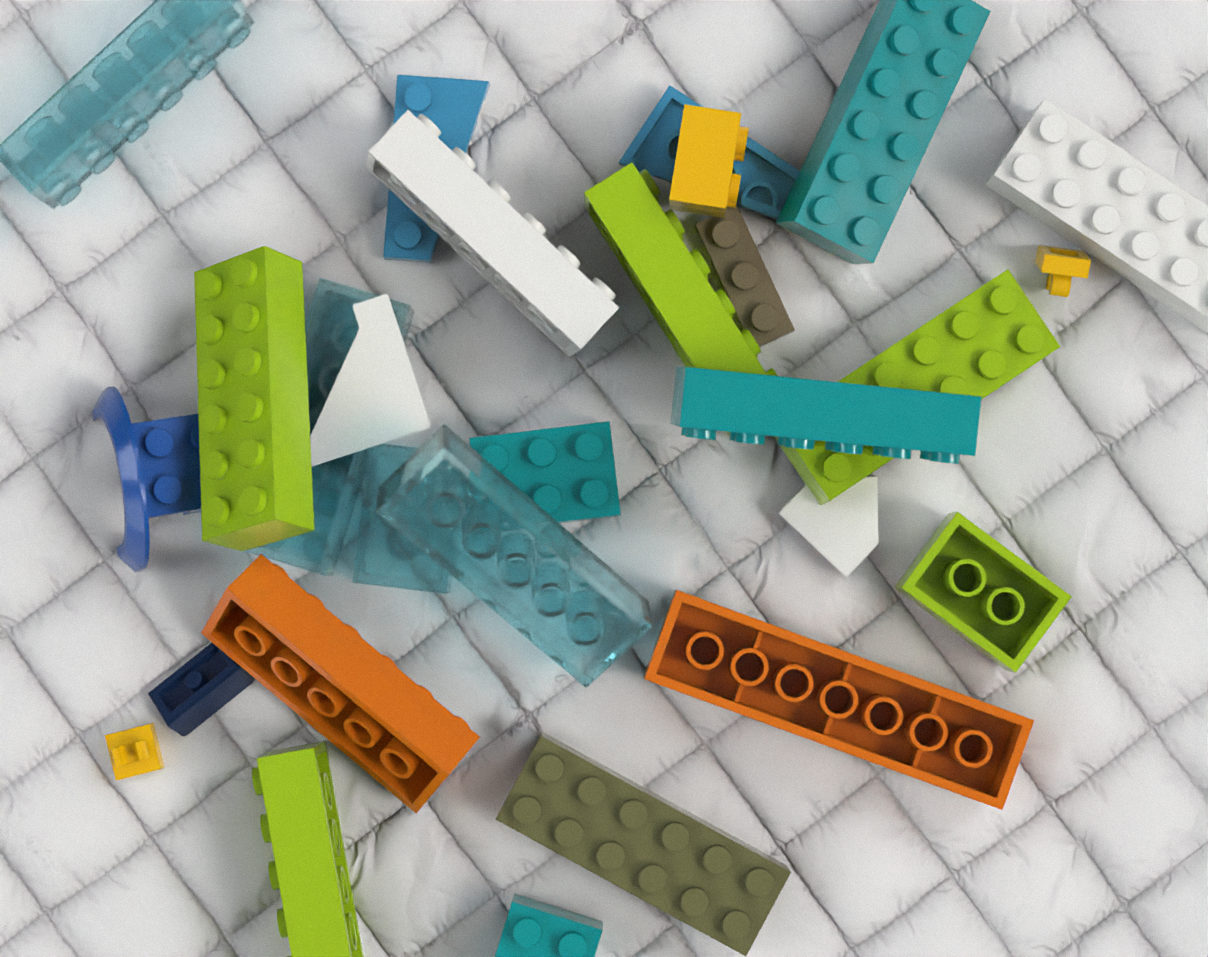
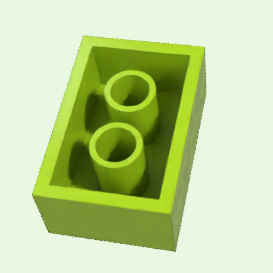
M959 512L948 513L894 586L895 589L1004 670L1014 673L1018 671L1072 597Z

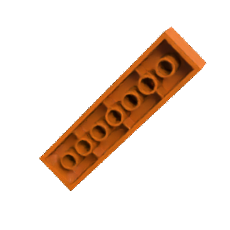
M674 590L643 676L645 680L1001 810H1003L1034 723V720L679 590Z

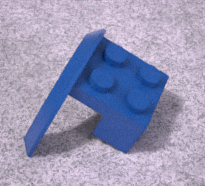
M111 386L102 391L92 410L93 421L100 418L104 421L112 441L119 470L124 506V539L122 544L116 547L117 554L134 572H140L147 567L149 560V518L179 513L188 515L201 512L198 414L131 424L120 392L116 387Z

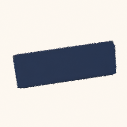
M210 643L150 691L148 695L167 726L181 736H187L251 685L255 678L216 645Z

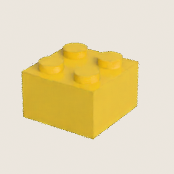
M684 104L669 196L670 209L725 218L726 207L736 208L741 175L732 173L734 161L743 162L749 130V127L740 126L742 113Z

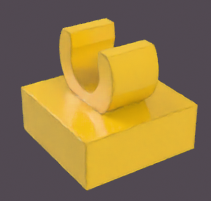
M1038 245L1035 264L1041 272L1048 273L1045 289L1049 290V295L1068 297L1072 276L1088 278L1091 259L1082 250Z
M154 723L105 735L116 781L165 768Z

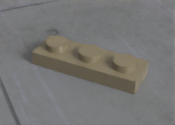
M738 206L726 209L725 218L711 216L696 223L694 227L724 292L736 310L735 316L741 329L747 328L759 347L794 332L793 324Z

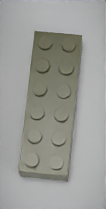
M544 732L541 733L496 817L497 821L744 956H747L791 873L786 864Z

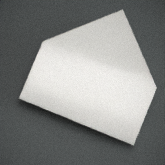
M877 476L865 477L823 505L819 504L807 484H805L779 511V514L845 577L879 544Z

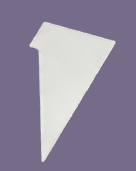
M388 294L365 300L352 306L359 330L310 435L312 466L431 427Z

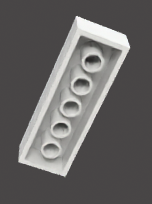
M1045 98L1033 111L984 185L1208 333V205Z
M407 110L368 151L365 167L566 355L570 357L580 351L619 309L612 301L616 297L614 292L596 277L592 281L589 280L578 269L581 262L569 249L563 245L556 249L543 236L546 233V229L536 218L527 212L521 216L508 204L511 197L503 187L492 179L486 183L473 171L476 167L475 162L458 147H455L453 150L448 148L438 138L441 135V131L428 117L420 114L416 118Z

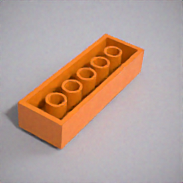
M262 554L226 588L201 632L208 640L416 814L480 738L470 729L465 720L448 711L434 699L429 690L421 685H417L397 668L392 659L380 654L361 638L355 628L344 624L325 608L319 598L307 593L289 578L282 567L273 564Z

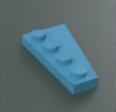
M397 75L394 124L407 110L416 118L423 114L439 128L441 135L438 138L448 148L453 150L455 147H458L466 153L470 140L473 138L478 123L477 119L483 101L486 99L490 83L489 81ZM388 190L384 259L431 263L440 236L394 193Z
M669 85L620 159L619 165L625 167L633 162L638 172L646 169L651 176L672 183L684 104L702 106ZM747 137L743 162L734 161L732 173L741 175L736 205L777 220L800 171Z

